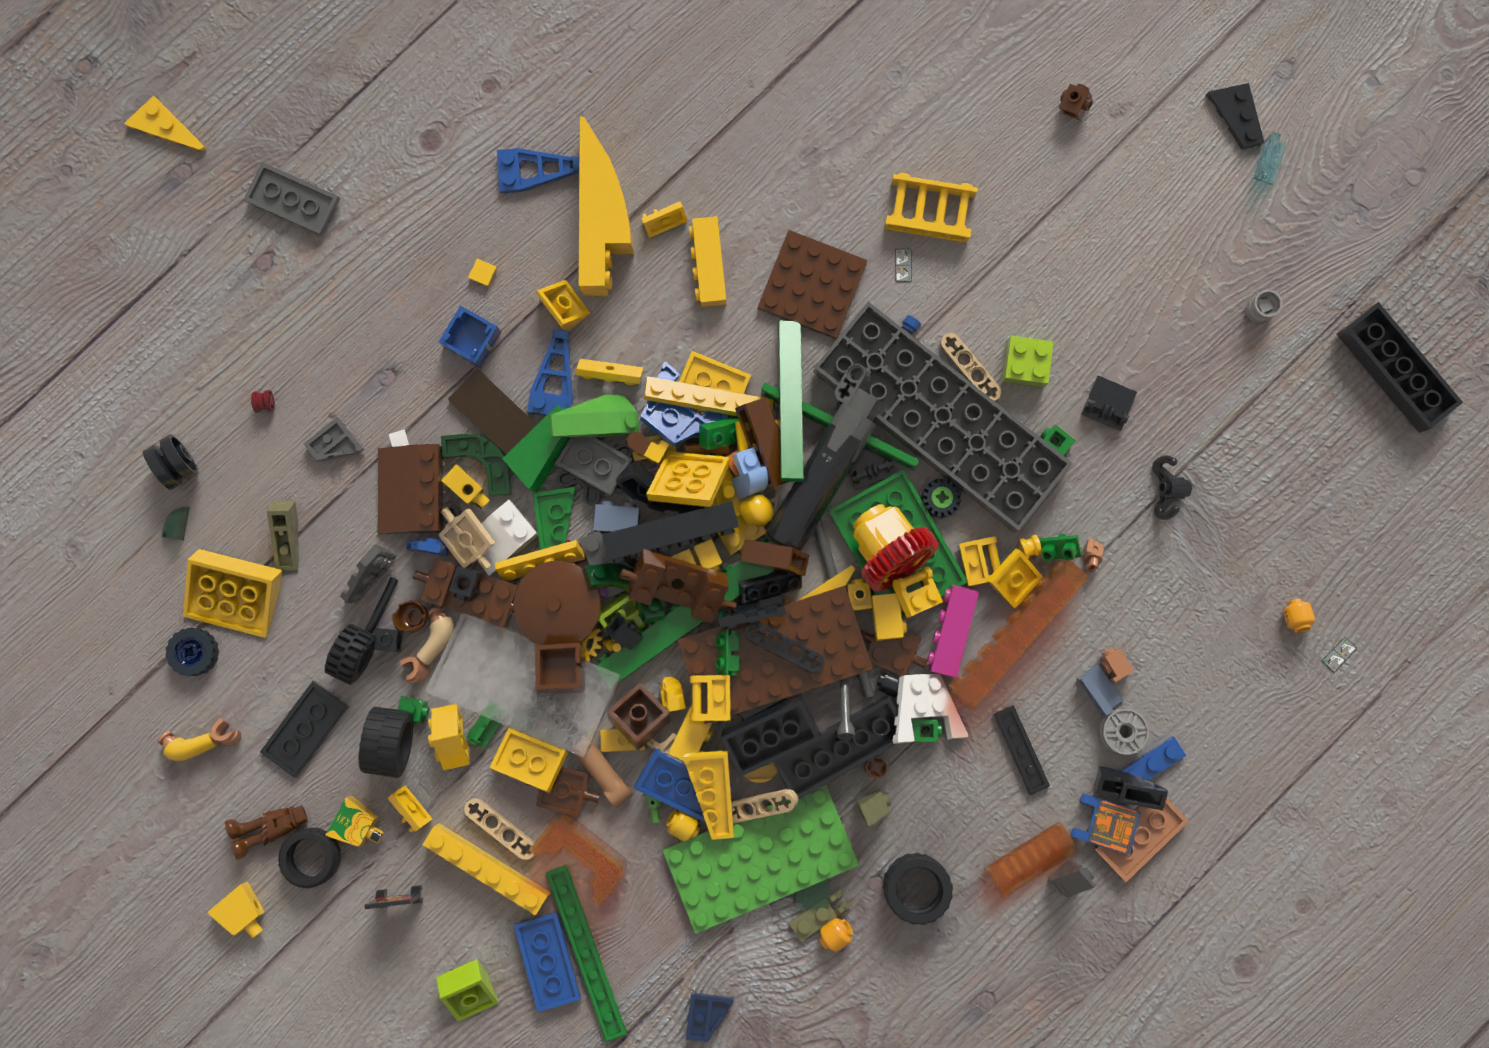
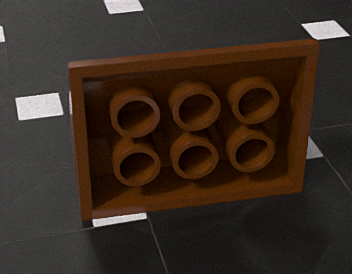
M415 444L378 448V534L440 533L443 531V515L440 513L443 510V482L441 481L443 479L442 446L439 444Z

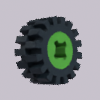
M947 478L932 480L923 490L921 500L932 517H949L960 507L962 494L958 490V485L953 484L952 480L949 481Z

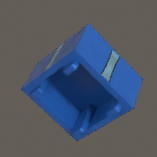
M460 305L440 338L439 343L443 348L480 368L501 331L498 326Z

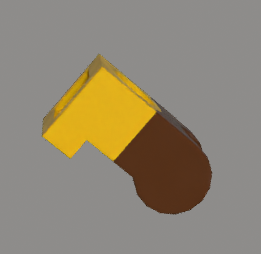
M638 431L631 433L627 439L630 450L659 466L670 448V445L662 440L659 445L647 440L644 434Z

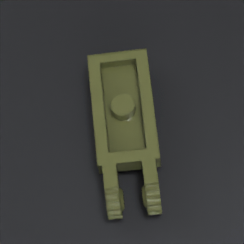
M841 889L827 898L824 897L789 921L790 926L801 942L821 929L822 926L837 918V915L851 906L850 902L846 901L834 910L831 907L830 903L838 900L844 894Z

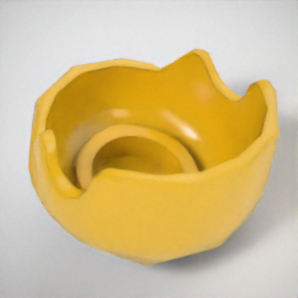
M751 495L741 502V515L747 524H756L757 527H762L772 521L774 508L771 501L764 495Z

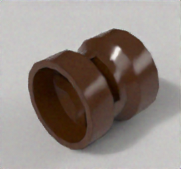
M879 756L869 759L864 765L866 773L874 779L882 778L888 771L887 762Z

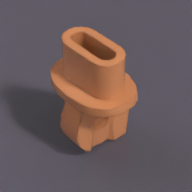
M1090 537L1086 542L1084 550V563L1086 564L1085 570L1093 573L1103 560L1104 547L1101 543Z

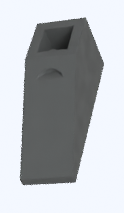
M1068 860L1048 877L1065 897H1070L1096 887L1092 881L1095 877L1086 867L1084 868L1077 862L1073 864Z

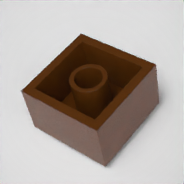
M641 683L636 685L607 711L608 720L637 750L641 749L670 722V713Z

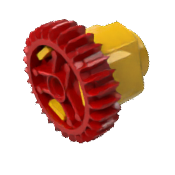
M883 504L874 506L863 513L853 524L855 529L853 536L859 544L858 550L868 562L862 570V576L873 591L880 592L886 588L889 589L893 586L894 580L898 578L904 579L915 573L923 564L927 563L928 559L932 558V555L938 549V542L931 531L925 527L914 529L897 507L885 508Z

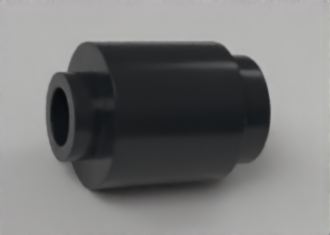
M886 671L885 674L881 673L876 683L879 686L878 691L897 699L899 677L901 676Z

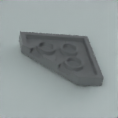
M374 544L358 562V573L354 572L347 583L349 590H344L340 597L346 603L358 602L363 597V591L366 587L374 585L379 579L378 574L383 569L387 570L394 563L392 559L396 555L391 550Z

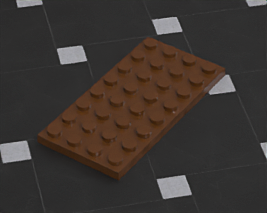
M846 586L786 604L784 606L787 615L758 621L822 655L825 664L820 672L811 673L748 640L745 633L748 626L746 622L738 624L734 628L725 629V627L719 626L678 639L689 677L718 675L716 669V659L718 658L716 637L719 631L724 630L737 631V635H739V651H731V655L739 656V671H737V676H730V716L873 670ZM758 626L754 629H749L752 633V638H755L756 635L763 638L760 642L765 644V639L770 633L766 630L764 635L759 632ZM772 636L768 641L769 646L774 649L779 648L782 643L778 636ZM792 646L788 651V655L792 659H797L801 656V650L797 646ZM805 651L804 658L800 663L804 665L806 660L811 663L810 668L820 667L819 658L810 659L807 657L810 653ZM701 683V714H708V683ZM704 721V724H708L714 721Z

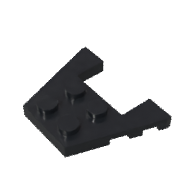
M778 594L770 598L756 600L753 603L736 605L734 612L722 609L718 611V621L720 627L730 629L737 627L741 623H755L763 619L787 614L782 596Z

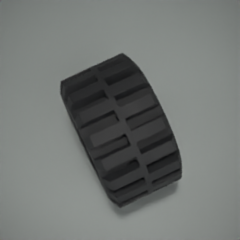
M353 624L346 626L339 633L328 653L325 662V673L349 685L357 681L373 655L375 635Z

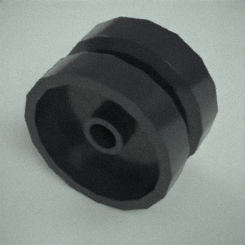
M172 434L159 441L160 447L153 444L143 451V457L150 470L162 485L169 490H173L181 485L182 478L189 480L199 472L188 450Z

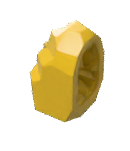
M671 676L664 677L660 684L663 707L668 712L686 709L683 688L679 680Z

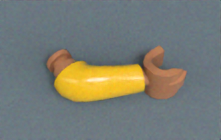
M220 717L213 725L211 733L184 740L181 737L176 738L171 731H167L158 738L157 742L164 748L163 754L166 758L179 762L217 747L218 743L229 747L234 746L241 740L242 732L235 730L223 735V730L229 724Z

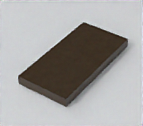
M478 368L448 398L456 408L505 454H508L537 425Z

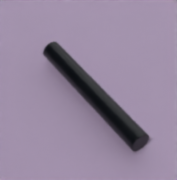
M390 577L365 631L374 633L399 580Z

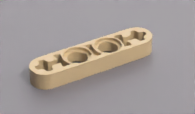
M945 334L940 342V347L963 377L978 389H980L979 386L988 380L987 388L996 391L994 398L992 396L989 397L997 401L1001 395L999 385L956 334ZM946 339H948L949 341L953 339L955 341V343L953 344L955 349L958 350V348L961 347L962 350L958 351L956 355L953 356L952 353H954L955 350L951 346H949L948 348L945 346V344L947 343ZM961 354L967 355L969 357V364L961 365L958 362V356ZM980 371L983 375L982 381L975 382L971 378L972 372ZM985 387L980 389L985 394L988 392Z
M784 789L731 801L732 811L736 809L738 811L732 815L733 823L789 812L798 804V796L793 790ZM784 798L791 801L790 803L785 801L779 804V801H782ZM763 800H769L772 803L771 810L764 807ZM744 804L752 806V814L745 811Z
M474 798L465 804V814L519 858L528 860L536 854V843L484 801ZM476 803H478V809L482 813H484L485 810L489 812L486 815H484L482 820L480 821L478 818L482 815L478 812L472 814L470 812L472 810L470 804L475 805ZM489 816L497 818V827L490 828L487 826L486 820ZM507 829L515 833V839L512 842H507L503 837V833ZM520 837L523 838V840L520 841L522 845H531V854L526 853L524 855L522 853L523 848L520 845H517L516 848L513 847V845L519 840Z

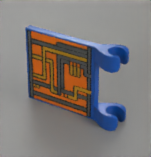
M1083 794L1080 802L1095 807L1088 832L1073 828L1071 837L1130 855L1141 812Z

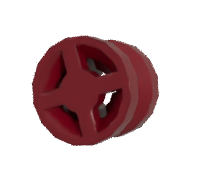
M265 390L263 393L258 391L251 393V404L255 413H260L262 410H274L275 402L271 390Z

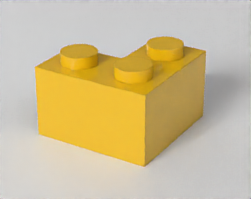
M458 704L431 709V718L428 719L431 734L428 735L430 747L435 748L436 761L441 763L443 770L470 765L469 747L463 734V717Z

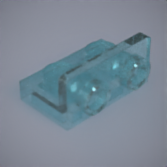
M1273 131L1265 140L1253 179L1270 185L1275 183L1286 149V145L1279 142L1281 138L1280 133Z

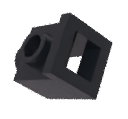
M620 612L614 616L605 628L613 640L630 650L642 638V634L637 631L638 626L631 620H626Z

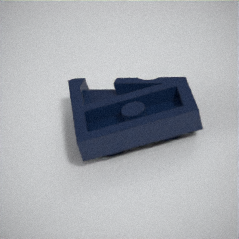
M691 992L686 1040L708 1042L717 1026L723 1020L724 1015L732 1006L734 997Z

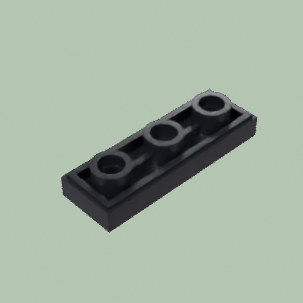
M778 571L738 582L739 600L742 604L801 589L802 576Z

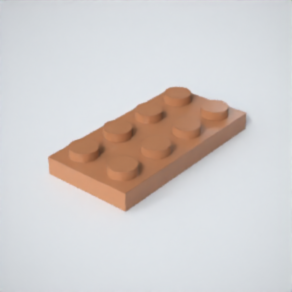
M1168 798L1166 799L1163 811L1140 806L1134 809L1140 811L1141 814L1130 855L1099 845L1094 848L1124 882H1127L1189 822Z

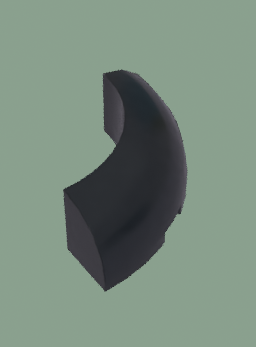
M639 460L627 466L616 479L617 484L633 500L637 499L647 504V507L653 510L687 513L705 508V506L648 501L647 492L655 475L646 470Z

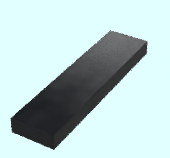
M1014 705L993 713L1029 795L1049 787L1050 784Z

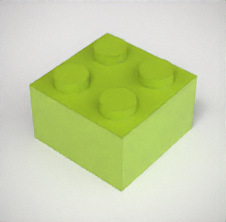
M1010 336L1006 343L1002 383L1045 388L1049 384L1054 341Z

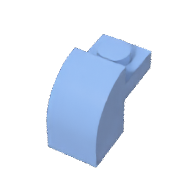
M754 447L732 455L740 475L732 479L739 500L764 491L768 485V472L766 466L761 467Z

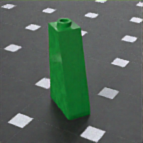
M559 405L502 458L524 485L536 493L541 489L556 460L570 437H551L549 415L565 410Z

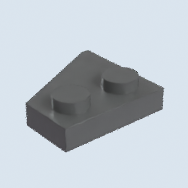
M338 417L304 443V446L317 461L346 456L365 450Z

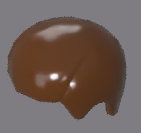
M413 600L399 604L397 611L392 614L393 625L399 631L406 633L420 631L428 619L426 607L420 602Z

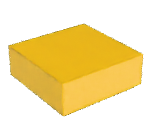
M476 259L468 278L489 287L497 267Z

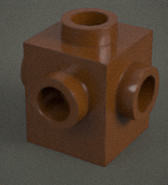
M1070 84L1068 89L1063 91L1060 98L1059 109L1062 114L1081 121L1085 112H1088L1093 104V97L1089 88L1082 84H1077V86Z

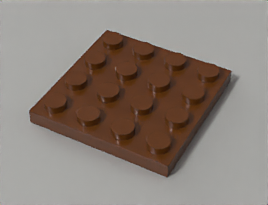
M788 230L757 309L787 321L800 323L802 327L837 339L868 260Z

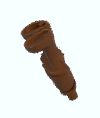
M303 805L295 808L290 806L289 808L267 811V813L262 814V817L246 823H239L235 819H229L225 821V829L231 839H237L262 828L261 832L256 835L231 843L235 858L241 860L247 855L250 848L260 843H263L265 846L268 842L272 843L295 828H299L300 824L308 822V818Z

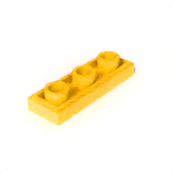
M580 359L576 368V375L582 376L584 379L597 378L603 379L605 382L618 381L624 382L627 385L640 384L643 367Z

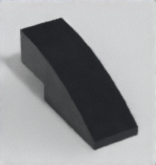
M1099 766L1095 781L1096 794L1117 797L1119 803L1163 811L1168 789L1130 773Z

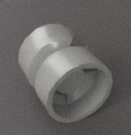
M1263 290L1246 304V316L1254 323H1265L1280 312L1283 304L1282 298L1273 290Z

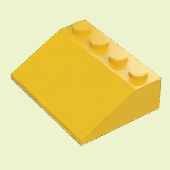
M199 549L187 559L183 617L266 638L280 592L282 570Z

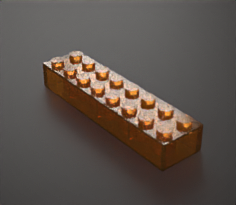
M1070 559L1060 561L1059 563L1056 562L1049 569L1050 575L1045 579L1042 578L1034 587L1036 591L1031 595L1028 594L1020 603L1022 607L1016 612L1013 611L1006 618L1008 623L1005 627H999L991 636L994 639L988 644L985 643L978 650L979 656L976 660L971 659L964 666L963 670L965 672L962 676L955 677L948 686L951 688L948 692L965 708L970 710L976 708L1087 581L1089 576Z

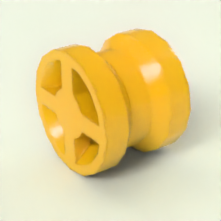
M1036 534L1032 535L1029 539L1021 538L1018 540L1020 551L1027 559L1033 555H1042L1041 544Z

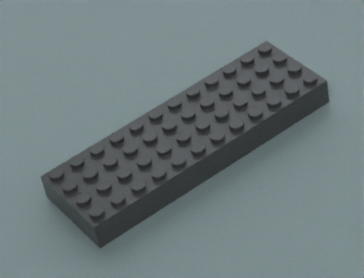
M869 301L814 367L813 373L834 390L849 366L860 364L866 368L871 374V379L864 391L883 402L873 421L943 477L947 478V480H952L953 484L958 485L962 492L1014 533L1021 529L1073 464ZM858 371L855 374V380H859L862 377V371ZM845 392L844 395L847 396V397H849V396H850V393H849V392Z

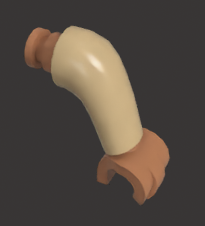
M442 607L433 608L428 612L432 623L429 626L430 637L417 653V658L407 657L399 661L401 666L407 668L414 665L413 672L406 676V683L417 684L427 679L429 675L428 665L444 650L452 639L454 623L451 617H446V614L442 613L444 611Z

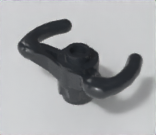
M1168 455L1158 457L1152 464V470L1160 481L1158 490L1161 494L1160 500L1154 507V514L1156 518L1161 520H1169L1175 517L1180 511L1178 506H1173L1167 512L1165 510L1176 499H1185L1192 492V484L1189 480H1185L1184 477H1175L1163 467L1165 463L1172 466L1178 463L1176 458Z

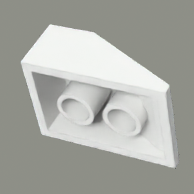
M510 500L500 506L482 523L483 527L495 541V544L484 555L492 565L485 572L488 576H491L496 572V562L513 558L538 537V532Z

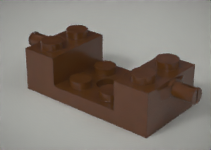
M643 549L634 572L622 569L620 573V579L630 581L628 584L629 600L647 605L651 604L653 597L691 608L692 618L712 624L721 608L733 612L736 608V602L725 600V595L729 588L726 573ZM677 578L684 581L681 585L672 584V581Z
M435 558L432 569L428 574L417 570L414 572V574L422 577L413 575V579L425 582V589L421 600L508 628L514 612V597L517 585L481 574L477 586L479 596L475 600H470L467 597L465 601L455 598V593L449 591L457 565ZM467 578L462 579L460 588L462 590L468 589L470 585Z

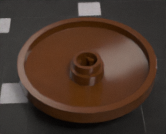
M549 561L531 569L519 583L514 597L516 621L525 636L537 645L583 642L595 630L602 611V598L599 588L589 589L583 568L566 561Z

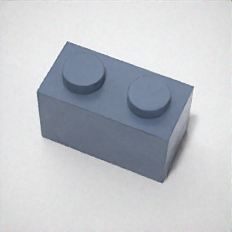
M601 501V505L596 504L593 530L595 532L609 533L639 525L640 509L636 508V504L623 503V506H614V502Z

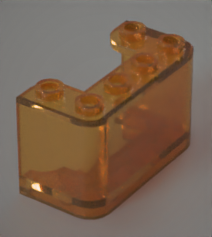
M561 814L548 824L529 851L538 857L545 852L554 855L563 847L596 873L590 882L594 890L591 900L601 906L625 874L628 867L627 860L573 816Z

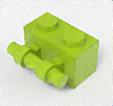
M626 591L602 607L599 622L604 629L618 612L626 620L633 619V622L639 629L646 626L645 623L647 622H642L635 601L629 600V595Z

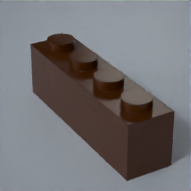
M767 397L735 408L749 449L754 447L761 467L766 466L768 485L765 490L790 482L780 481V433Z

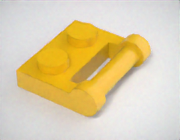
M996 536L958 544L965 577L968 581L967 586L987 583L991 576L988 575L982 546H988L993 572L1001 565L996 543H998Z
M930 567L921 568L918 573L893 581V588L907 618L943 602L932 579L933 572ZM922 580L924 587L907 593V586Z
M730 675L690 676V683H692V714H690V721H730ZM701 683H708V714H701Z

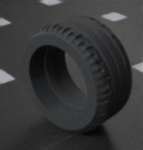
M305 828L291 834L283 842L278 856L279 869L284 878L292 885L300 888L317 887L330 880L337 872L341 860V851L338 842L334 838L326 836L327 831L320 828ZM304 839H312L318 842L326 854L325 867L316 876H307L301 873L294 863L295 848Z

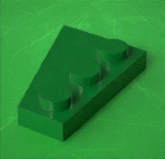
M576 487L532 493L540 550L566 543Z

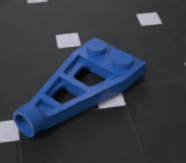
M519 148L497 150L500 193L523 192L578 174L580 156L568 157ZM522 161L537 163V175L523 179L521 177L520 163ZM546 161L558 162L559 171L545 175L543 163Z
M553 329L551 343L530 390L528 413L548 415L557 405L564 409L572 407L574 397L568 343L569 331ZM557 340H558V341H564V342H563L562 344H558V343H557ZM553 355L563 356L562 371L549 369ZM549 376L561 378L563 388L561 394L544 392L543 386Z

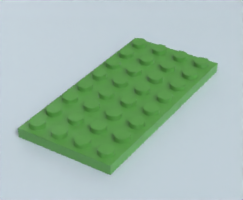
M826 784L800 798L798 804L789 812L733 823L734 838L712 840L709 831L697 835L694 839L690 838L686 842H680L663 850L695 934L859 866ZM784 799V800H782V801H779V804H780L781 802H785V801H787L788 803H790L791 801H790V799H789V800ZM769 805L765 808L771 810L772 805Z

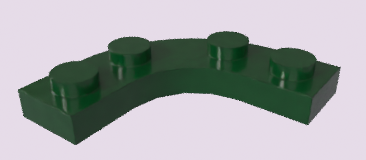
M474 434L441 436L443 458L466 456L480 460L487 472L489 496L512 495L509 466L502 459L504 455L495 444L484 437Z
M604 563L585 566L583 573L589 589L618 587L628 593L630 581L620 579V573L622 569L634 572V569L622 564ZM653 597L650 605L635 601L642 622L662 620L665 617L659 599Z

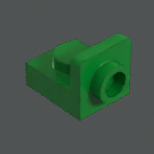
M401 696L398 710L410 711L413 715V721L423 723L424 719L428 718L430 707L427 706L428 701Z

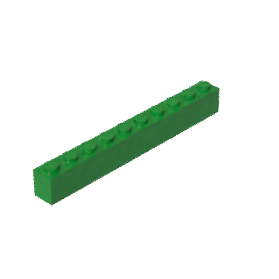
M767 539L762 541L763 543L777 545L773 539L771 541H768ZM742 561L734 567L730 564L721 571L727 574L729 586L725 600L734 601L739 597L738 582L771 574L775 570L750 565ZM674 604L668 609L670 613L662 620L651 621L652 626L647 630L644 628L638 630L642 634V638L632 650L621 645L619 652H615L610 656L607 653L597 660L599 664L595 668L607 685L613 688L704 621L692 618L691 608Z

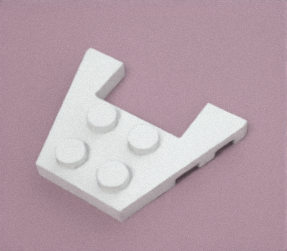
M940 673L904 675L899 677L897 696L899 709L898 716L895 717L894 725L897 728L896 735H893V744L915 741L911 719L943 717L947 740L968 737V733Z

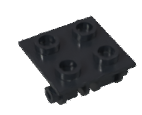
M1097 375L1081 414L1121 431L1124 423L1126 424L1129 419L1128 413L1137 392Z
M880 435L875 436V438L882 441ZM864 446L849 471V475L855 490L886 479L894 475L895 472L891 459Z

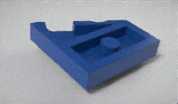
M426 538V542L407 541L406 547L408 550L448 556L449 550L446 546H443L444 542L431 538Z

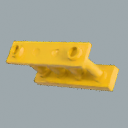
M907 173L893 175L891 185H896L898 188L894 213L891 216L887 215L884 226L885 230L968 243L971 236V229L965 226L969 198H975L978 188L968 183L958 185L910 177ZM906 187L919 189L915 216L912 219L903 218L904 216L902 215ZM927 191L940 193L936 219L933 223L926 222L923 219ZM948 194L961 196L957 222L954 226L945 225L946 223L944 222Z

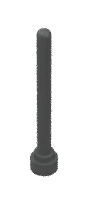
M849 678L840 680L841 722L837 727V738L841 740L855 738V727L850 722Z

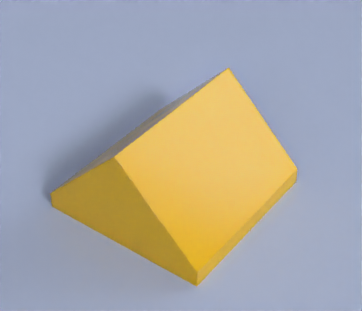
M566 280L536 291L539 300L562 330H570L591 314Z

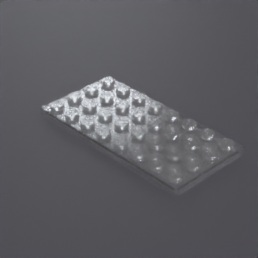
M462 612L425 692L586 758L621 676L585 661V668H581L585 672V692L541 695L535 690V645L537 644L527 637Z

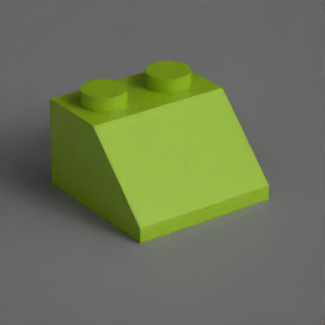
M478 959L436 977L440 1000L458 1022L499 1004L488 974Z

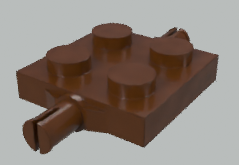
M860 630L861 634L864 635L862 636L863 640L868 642L867 652L871 664L898 676L906 675L908 668L913 663L925 669L928 660L917 656V648L921 637L907 631L902 639L876 641L875 632L871 635Z
M562 766L550 793L538 789L536 806L579 817L585 800L598 803L599 799L597 798H600V794L588 791L587 784L590 773Z

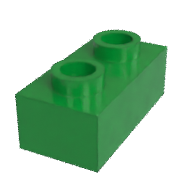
M731 417L699 425V445L706 450L738 443L735 422L739 421V419Z

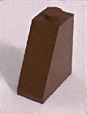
M745 539L740 551V561L801 576L806 574L809 555L793 547Z

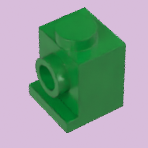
M1056 424L1051 429L1047 426L1039 436L1063 456L1076 441ZM1052 438L1057 440V445L1050 442Z
M911 719L915 739L913 742H938V737L942 735V726L938 724V720ZM923 726L928 727L929 731L927 734H922L921 728Z

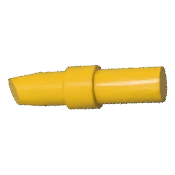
M605 639L602 641V645L607 650L615 652L621 650V645L614 640Z

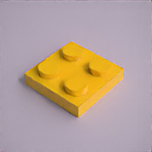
M1015 548L987 581L1008 605L1015 609L1043 576L1027 557Z

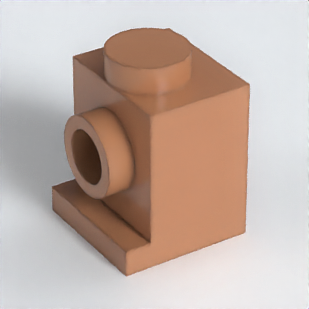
M1110 647L1101 652V659L1103 660L1101 665L1108 675H1112L1109 678L1111 682H1117L1134 672L1121 648L1113 649V647Z

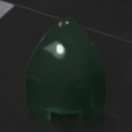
M190 507L177 508L166 517L161 537L184 541Z

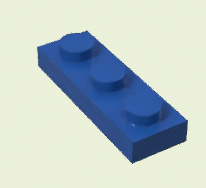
M1170 737L1120 771L1150 780L1185 757L1186 754L1175 737Z

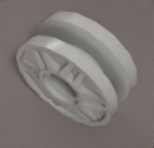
M1118 708L1103 716L1099 724V736L1101 742L1108 750L1116 754L1130 755L1139 752L1146 745L1149 739V727L1147 721L1140 713L1133 709ZM1122 726H1126L1128 729V734L1124 738L1120 735V728Z

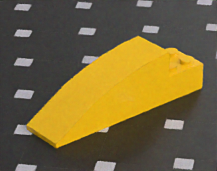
M580 117L579 288L583 296H609V290H612L613 286L609 271L613 267L611 255H634L632 231L623 193L611 160L585 117Z

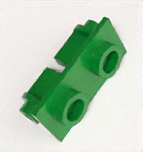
M719 631L716 637V647L718 648L716 669L718 675L737 676L739 656L731 655V651H739V635H737V631Z
M490 701L466 738L473 745H478L485 749L508 712Z

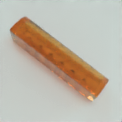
M1056 822L984 869L1004 899L1077 853L1078 850L1063 824Z

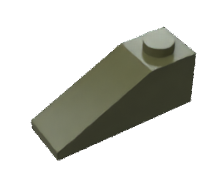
M273 501L267 510L275 568L282 571L298 570V516L295 501Z
M880 790L855 800L862 818L868 826L873 825L890 812L888 806L891 805L886 793L882 794Z

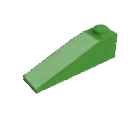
M605 394L549 415L551 437L626 438L633 432H639L637 411L624 395Z

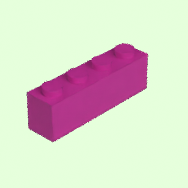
M951 584L950 589L946 588L943 599L946 602L945 610L940 611L938 622L941 623L940 629L935 631L933 643L936 645L934 652L929 653L927 661L932 672L957 678L979 594L977 590Z

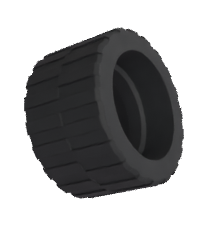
M376 706L371 708L366 717L359 744L358 763L362 773L399 778L403 774L410 755L414 723L413 715L410 711Z
M908 853L895 859L896 861L891 863L887 872H885L883 882L884 897L894 914L899 916L901 920L913 925H926L941 918L950 907L953 897V885L949 874L945 871L946 869L938 861L926 854ZM920 867L929 870L935 876L938 883V893L935 900L922 909H911L905 906L897 894L899 878L911 868Z

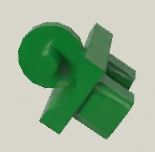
M1061 533L1058 537L1039 539L1044 562H1051L1053 559L1073 560L1074 558L1082 557L1083 553L1080 548L1078 535L1066 536L1064 533Z

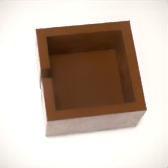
M580 643L535 645V690L541 695L585 692V672L581 669L585 668V648Z

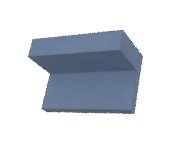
M1099 664L1077 678L1101 715H1108L1113 711V707L1123 701V698Z

